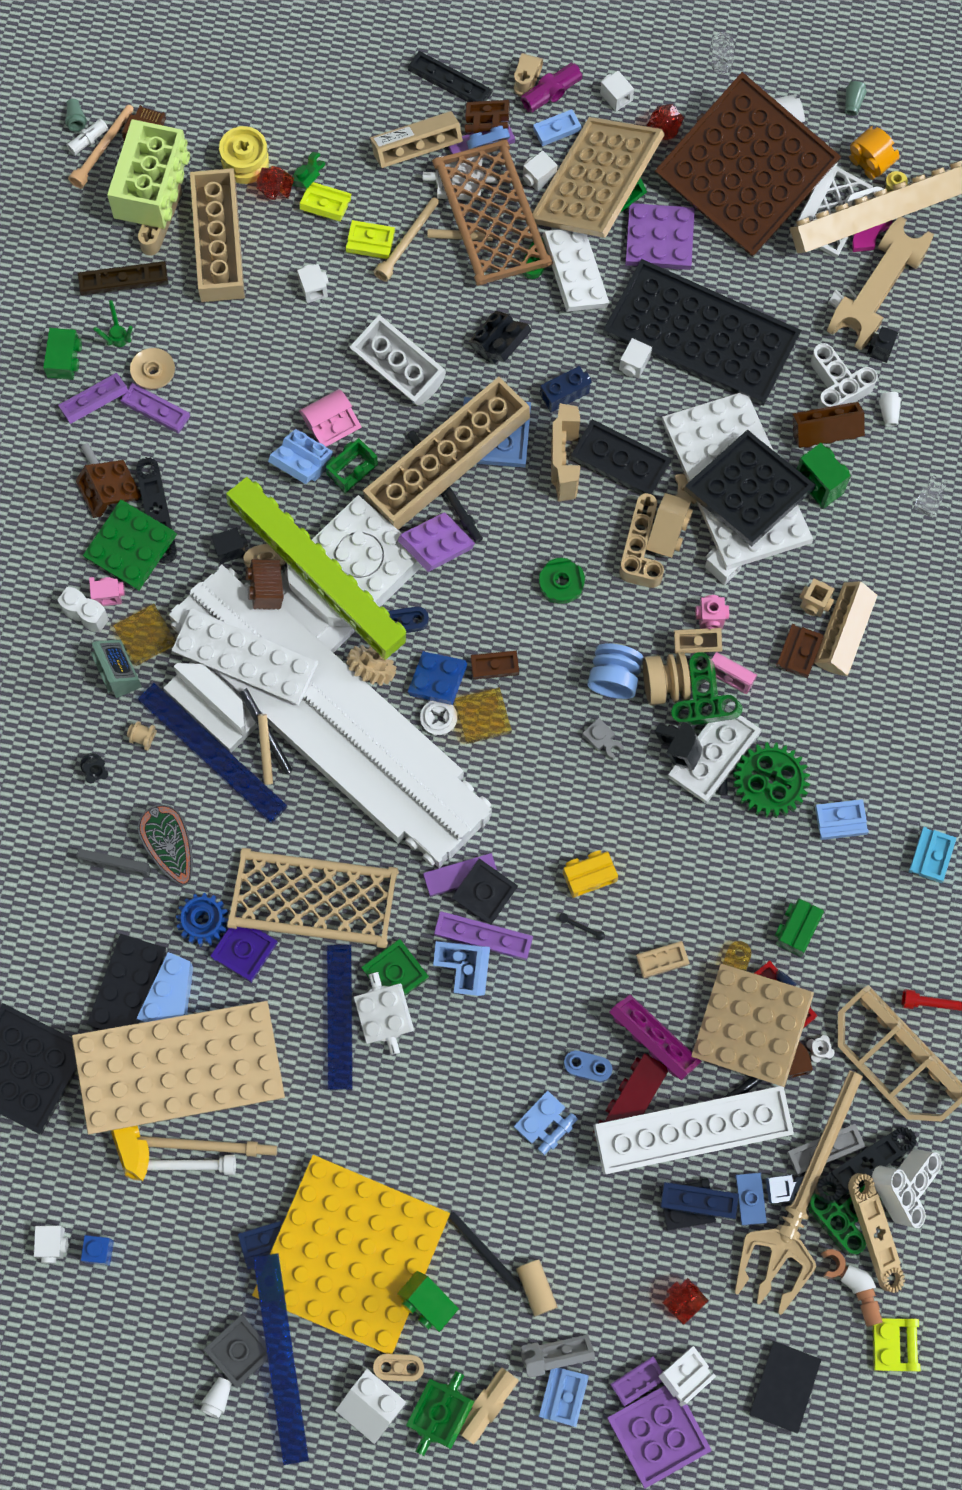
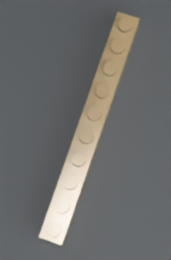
M962 160L950 164V169L944 170V167L931 171V176L925 177V174L912 178L913 182L907 185L905 181L893 185V190L888 192L886 188L876 191L872 198L868 199L867 196L854 200L855 204L848 206V203L835 207L836 211L829 213L828 210L815 214V219L809 220V217L796 221L797 225L791 227L790 232L797 253L811 251L962 194Z

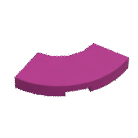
M891 220L854 234L852 251L874 250L878 235L888 230L893 221Z

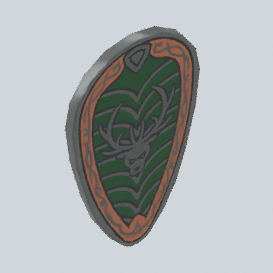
M163 804L152 806L144 811L139 819V838L162 872L172 881L185 886L191 880L193 856L184 818L172 806Z

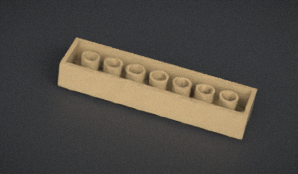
M497 377L363 490L365 501L399 530L529 420L530 406L500 377Z

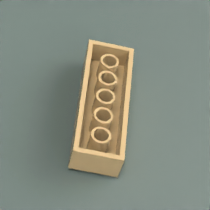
M234 168L190 172L201 302L244 299L245 291Z

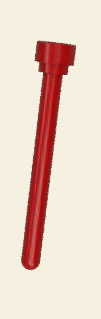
M903 990L902 1008L913 1009L914 1007L918 1008L920 1005L962 1011V1001L920 996L919 993H915V990Z

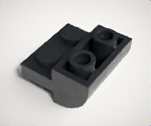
M495 311L488 317V320L474 333V336L468 343L483 359L496 364L498 360L505 362L532 329L527 323L514 321L508 313Z

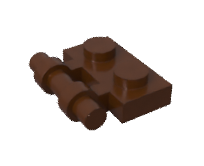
M509 100L467 102L466 123L473 124H465V133L491 132L490 129L498 126H503V129L509 130L508 122H501L509 121Z

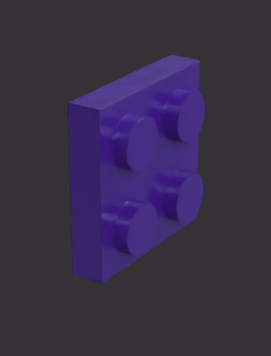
M229 928L210 957L252 983L278 942L257 929Z

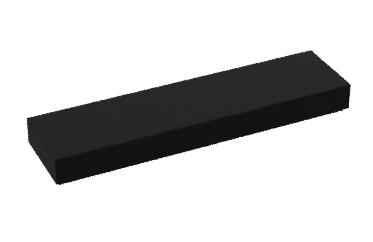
M418 51L408 65V71L466 102L487 101L492 94L491 88L421 51Z

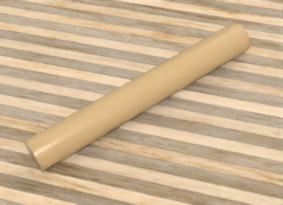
M428 229V238L463 240L459 230ZM474 231L470 236L472 240L483 241L486 235L482 232ZM488 237L486 241H493V238Z
M259 714L258 726L263 780L265 785L273 784L268 720L267 714Z

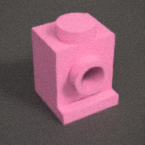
M94 577L89 578L91 599L96 600L102 606L122 604L121 596H125L123 582H118V579L111 577L102 578L100 581H95Z

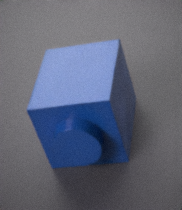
M85 1235L81 1261L86 1264L110 1266L114 1240L106 1237Z

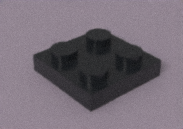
M478 858L451 898L492 925L518 885Z

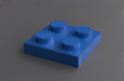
M423 651L408 689L409 695L453 705L467 667L466 660Z

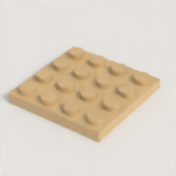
M720 964L691 1057L785 1087L814 992Z

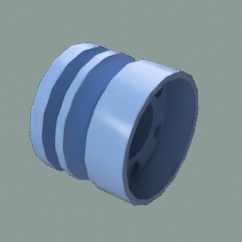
M612 643L598 645L595 650L596 656L593 658V664L596 667H593L590 671L588 687L592 691L610 698H633L638 686V678L636 676L641 673L643 655L624 645Z

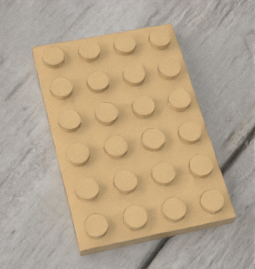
M589 117L532 213L536 224L606 238L663 139L664 133L662 129Z

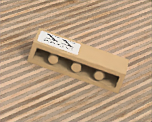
M452 111L370 137L374 157L381 168L463 142L460 124Z

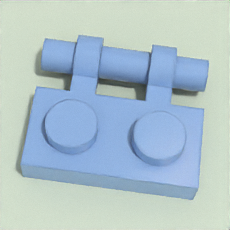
M547 1090L517 1122L514 1128L531 1144L537 1138H540L543 1143L538 1147V1150L545 1156L550 1149H555L558 1145L557 1142L565 1133L568 1134L573 1129L572 1126L578 1119L572 1113L566 1119H563L560 1114L564 1111L565 1106ZM554 1121L558 1127L549 1136L545 1130Z

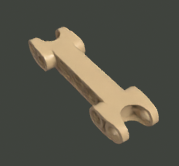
M903 217L897 218L882 238L878 249L886 253L855 301L844 296L836 308L827 332L832 335L843 327L854 329L858 335V340L854 347L862 350L871 341L874 333L879 329L884 317L876 312L906 265L915 269L919 267L934 237V234L929 231L920 238L907 236L904 232V225L907 219Z

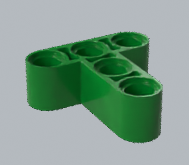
M703 652L695 653L689 662L693 700L680 701L673 705L671 710L672 717L679 724L686 722L690 726L738 718L743 710L742 704L732 695L718 696L714 662ZM701 660H707L706 667L698 670V663ZM705 682L709 683L708 691L700 693V686ZM729 702H735L734 710L732 712H725V706ZM707 705H711V713L707 716H703V708ZM683 709H688V716L684 719H680V711Z
M865 1185L858 1190L860 1193L864 1191ZM816 1193L812 1195L807 1207L810 1214L840 1250L848 1256H855L863 1252L866 1242L864 1235L854 1225L859 1220L857 1215L853 1214L849 1208L850 1203L853 1202L852 1198L849 1197L840 1206L836 1202L826 1203L825 1210L821 1211L814 1206V1200L817 1198ZM836 1217L841 1220V1230L832 1228L830 1223L832 1218ZM849 1237H853L858 1241L859 1247L857 1250H851L848 1247L847 1240Z

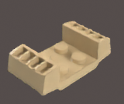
M561 403L559 405L558 417L553 422L551 438V483L556 487L558 502L576 499L580 476V465H566L565 452L566 441H578L580 428L579 409L577 406Z

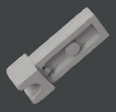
M589 1335L539 1345L536 1342L521 1347L522 1362L526 1365V1373L529 1378L545 1375L546 1370L595 1360V1353Z

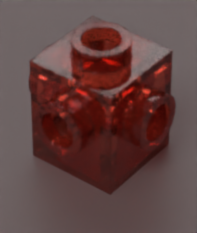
M673 104L660 105L652 112L646 127L662 129L664 133L662 140L673 139L678 134V129L685 118Z
M262 167L257 178V189L267 199L276 200V197L289 199L294 178L280 167Z
M687 1278L681 1285L676 1281L666 1291L669 1296L662 1303L684 1325L709 1300Z

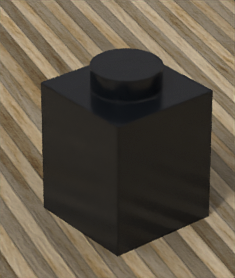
M237 527L211 536L220 564L244 557L246 553L245 547H248L245 535L239 534Z

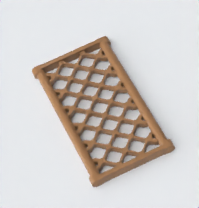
M508 140L497 141L432 160L434 168L438 170L463 239L475 273L474 279L477 286L549 267L553 264L550 255H547L510 155ZM500 150V153L495 157L487 154ZM479 156L476 162L467 160L468 158ZM485 157L492 160L491 167L486 169L478 165L481 158ZM459 161L454 168L445 166L446 164ZM461 163L473 167L469 174H464L457 170ZM495 164L505 165L507 171L503 175H499L493 172L492 169ZM478 169L485 172L484 179L479 181L471 177L474 170ZM454 175H458L466 180L462 186L452 185L450 179ZM488 176H493L500 180L496 187L485 183ZM471 181L478 184L477 191L472 193L464 189L467 182ZM503 182L512 183L514 189L510 193H505L499 190V187ZM481 188H486L493 192L489 199L478 195ZM464 193L472 197L468 205L459 204L457 198L460 194ZM496 194L507 198L502 206L492 202ZM474 200H479L486 204L482 211L471 208ZM509 201L519 202L521 208L517 212H513L505 207ZM489 206L500 210L497 217L493 218L485 214ZM468 212H472L479 217L475 223L465 222L464 216ZM502 213H507L514 217L510 224H505L498 220ZM482 218L493 223L489 230L478 226ZM516 219L526 221L527 227L523 231L512 227ZM495 225H500L507 229L503 236H498L491 232ZM477 230L486 236L482 242L472 241L470 235ZM512 231L519 234V240L516 243L506 240L505 237L508 232ZM488 237L499 240V244L495 249L484 244ZM523 238L533 240L534 245L531 249H526L519 245ZM503 243L513 247L510 255H505L498 251ZM485 249L491 252V258L488 261L479 260L477 254L480 250ZM516 250L527 254L523 262L512 258ZM495 256L506 259L503 267L500 268L491 263ZM531 256L540 259L538 261L526 264L527 260ZM509 262L519 265L505 270ZM488 268H492L498 271L495 273L484 275V272H486Z

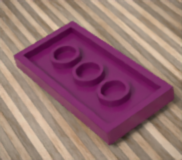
M631 994L610 1010L609 1013L613 1015L614 1021L618 1025L625 1027L636 1042L643 1044L654 1059L661 1061L672 1076L682 1081L702 1062L700 1059L691 1057L692 1052Z

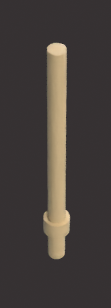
M145 1136L137 1138V1140H147L148 1147L245 1153L246 1156L257 1157V1154L277 1156V1146L260 1145L258 1142L248 1141L246 1144Z

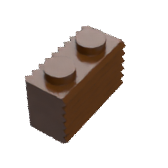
M252 559L250 567H246V581L251 583V586H248V600H252L253 609H281L284 595L280 560Z

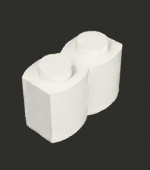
M66 587L58 598L60 607L67 617L75 621H81L87 629L93 632H101L109 620L104 607L99 602L85 598L83 593L75 588Z

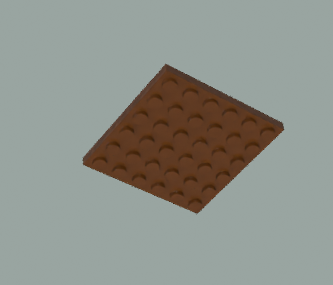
M741 72L657 167L655 174L750 256L754 257L841 159V156L746 74Z

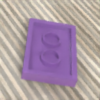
M445 512L400 534L397 540L427 572L466 553L475 545L474 541Z

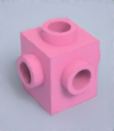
M707 595L705 598H701L700 605L696 606L695 610L696 620L699 619L700 629H723L725 620L729 619V605H725V597Z

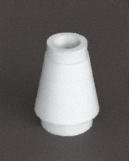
M897 392L883 393L880 395L879 405L885 426H897L901 398Z
M218 1377L202 1400L201 1411L219 1419L221 1413L224 1414L232 1383Z

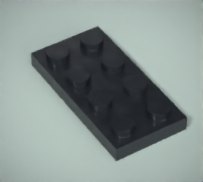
M593 419L571 454L572 460L640 494L648 493L651 495L654 494L672 461V458Z
M120 933L87 1025L99 1030L139 1024L136 1018L160 970L167 949Z

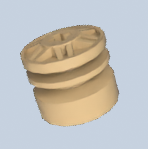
M684 652L677 653L676 663L673 654H668L666 665H663L659 655L644 657L643 677L649 705L665 704L667 693H670L674 703L679 700V692L682 701L690 700L691 675Z

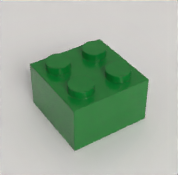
M822 443L800 457L797 470L815 484V488L810 495L823 509L844 494L851 477L848 468L844 464H840L835 458L833 451Z

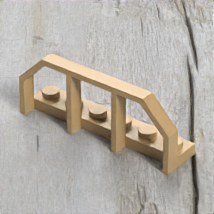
M869 985L864 987L838 1012V1047L907 1120L942 1122L962 1104V1082ZM858 1000L866 1009H872L878 1015L876 1018L883 1027L891 1029L861 1059L845 1044V1012ZM894 1035V1038L900 1045H906L912 1051L911 1056L921 1065L891 1092L864 1063ZM927 1067L932 1079L937 1083L941 1081L947 1088L945 1090L946 1093L956 1102L943 1114L912 1113L895 1095Z

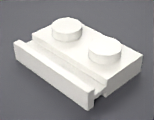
M693 1346L658 1377L672 1396L678 1398L680 1401L679 1405L682 1407L716 1376L710 1373L708 1370L709 1366Z

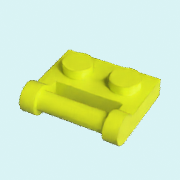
M882 1318V1323L872 1325L874 1371L921 1372L917 1353V1327H919V1319ZM899 1327H907L908 1363H901Z

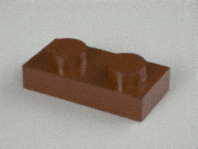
M517 650L471 655L473 680L519 675Z

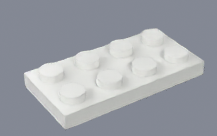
M563 229L544 231L542 238L547 253L553 262L552 268L566 311L607 308L609 300L587 234Z
M725 706V712L733 711L728 706ZM741 715L733 720L708 723L698 735L702 745V754L695 769L690 770L675 765L668 774V778L707 804L740 761L741 756L747 752L760 735L762 729Z

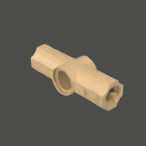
M501 1368L487 1389H483L474 1402L472 1410L469 1412L459 1434L474 1445L485 1431L489 1422L492 1423L505 1405L504 1401L519 1380L504 1368Z

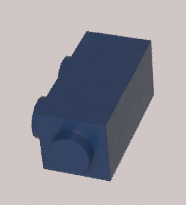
M578 366L540 385V396L550 413L559 409L560 403L567 405L589 394L592 381L586 371L583 372L581 367Z

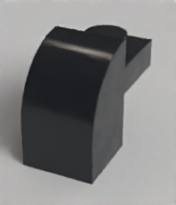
M682 722L679 729L673 725L665 726L658 724L655 733L661 744L670 746L666 753L673 765L694 770L702 754V745L693 728L686 722Z

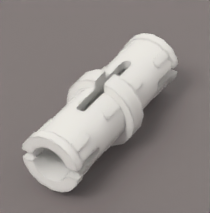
M99 118L93 125L81 130L80 135L66 144L68 150L76 156L82 149L94 144L95 139L108 131L107 125Z

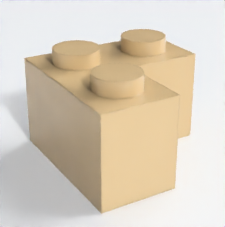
M665 493L658 508L646 550L671 558L675 550L680 551L683 538H680L681 530L686 531L693 510L689 509L691 501Z

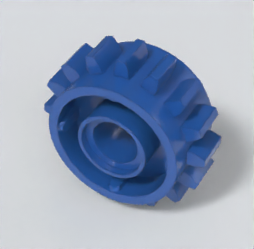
M203 893L202 897L194 894L192 900L185 899L186 905L184 907L179 906L181 915H176V919L181 923L177 925L178 930H184L181 934L183 938L189 936L190 944L197 941L199 947H202L205 942L212 945V940L220 941L219 935L227 932L224 925H227L228 919L224 918V916H227L229 913L227 909H222L224 906L222 901L216 903V896L213 895L211 898H208L206 893ZM207 915L209 917L207 923L203 925L197 923L199 916Z

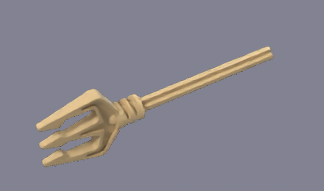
M850 1070L795 1199L791 1205L785 1207L788 1215L787 1217L781 1216L785 1220L784 1225L778 1224L776 1229L751 1231L744 1237L735 1294H739L749 1280L745 1269L755 1245L768 1246L771 1250L766 1277L759 1284L758 1305L770 1292L771 1281L787 1258L792 1257L802 1267L792 1290L781 1295L778 1310L780 1315L784 1313L816 1268L814 1259L800 1240L801 1234L798 1232V1228H804L805 1226L801 1224L802 1219L808 1220L809 1218L806 1209L863 1076Z

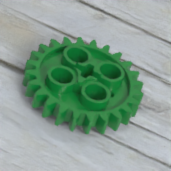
M766 742L764 749L757 744L755 752L748 749L747 756H741L740 761L742 763L736 764L735 768L738 771L733 774L734 778L739 779L734 781L733 787H740L735 795H743L740 803L748 802V811L755 807L756 815L764 811L765 818L769 816L770 812H773L774 817L777 818L779 811L784 816H787L788 808L794 812L796 810L795 803L800 806L802 805L803 800L801 797L806 798L808 794L804 789H808L810 783L805 781L809 779L810 774L803 773L808 766L800 765L802 756L795 759V750L790 753L786 752L787 745L780 750L778 749V743H775L774 747L770 748L768 742ZM765 761L769 763L771 768L763 769L759 763ZM784 770L789 771L792 774V778H784L781 772ZM770 777L775 778L773 784L768 782ZM758 782L762 789L754 790L750 783ZM779 791L783 794L784 798L776 799L772 792Z

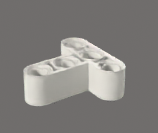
M821 343L814 349L811 365L827 387L820 396L817 405L818 409L853 403L873 391L878 378L877 372L873 368L864 367L851 374L830 345ZM818 356H824L826 359H821ZM831 373H837L839 376H833ZM862 379H866L870 383H865L862 381ZM843 390H849L851 394H847ZM826 400H829V401H831L833 404H832V405H829V404H827L825 401H826Z
M914 1149L898 1169L885 1166H877L874 1169L872 1178L873 1182H875V1189L894 1223L913 1228H920L924 1224L926 1214L919 1198L941 1169L942 1161L938 1153Z

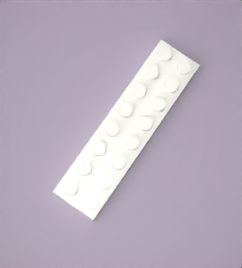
M782 1086L593 1125L603 1174L794 1135L786 1095Z

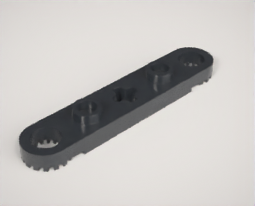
M151 457L142 458L136 465V471L145 514L172 529L159 465ZM152 465L154 467L152 473L146 475V473L142 472L144 466ZM154 506H158L161 509L159 514L155 515L153 511ZM175 539L169 546L172 550L170 555H167V557L162 556L159 561L160 563L168 564L175 560L177 556Z
M908 1127L897 1128L866 1148L817 1183L815 1188L817 1198L827 1204L836 1202L849 1193L848 1184L854 1174H867L872 1178L873 1171L877 1166L888 1167L909 1153L917 1142L915 1133L908 1129ZM898 1135L906 1136L909 1139V1144L901 1145L897 1141ZM863 1161L865 1163L868 1161L871 1163V1166L869 1168H863L861 1165ZM861 1180V1182L859 1181V1184H857V1185L860 1186L861 1184L864 1183V1181H863V1180ZM822 1186H832L835 1194L833 1196L824 1194Z

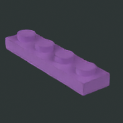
M440 911L434 936L462 944L490 947L492 952L527 961L533 940L531 935Z

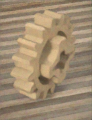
M363 645L360 648L354 646L346 658V664L350 665L348 669L355 671V676H361L362 681L368 682L369 680L372 685L375 682L380 686L383 683L388 685L396 674L395 670L397 667L393 665L394 661L384 660L371 646L368 649Z

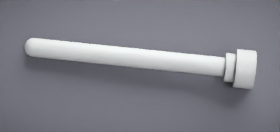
M225 1155L220 1157L219 1160H149L147 1170H219V1172H224V1175H235L236 1156ZM118 1161L116 1164L117 1169L123 1170L121 1162Z

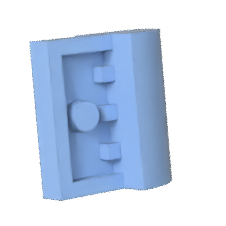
M295 429L284 438L282 445L270 454L268 462L307 484L310 480L315 482L321 476L327 462L331 459L333 451L308 437L305 433Z

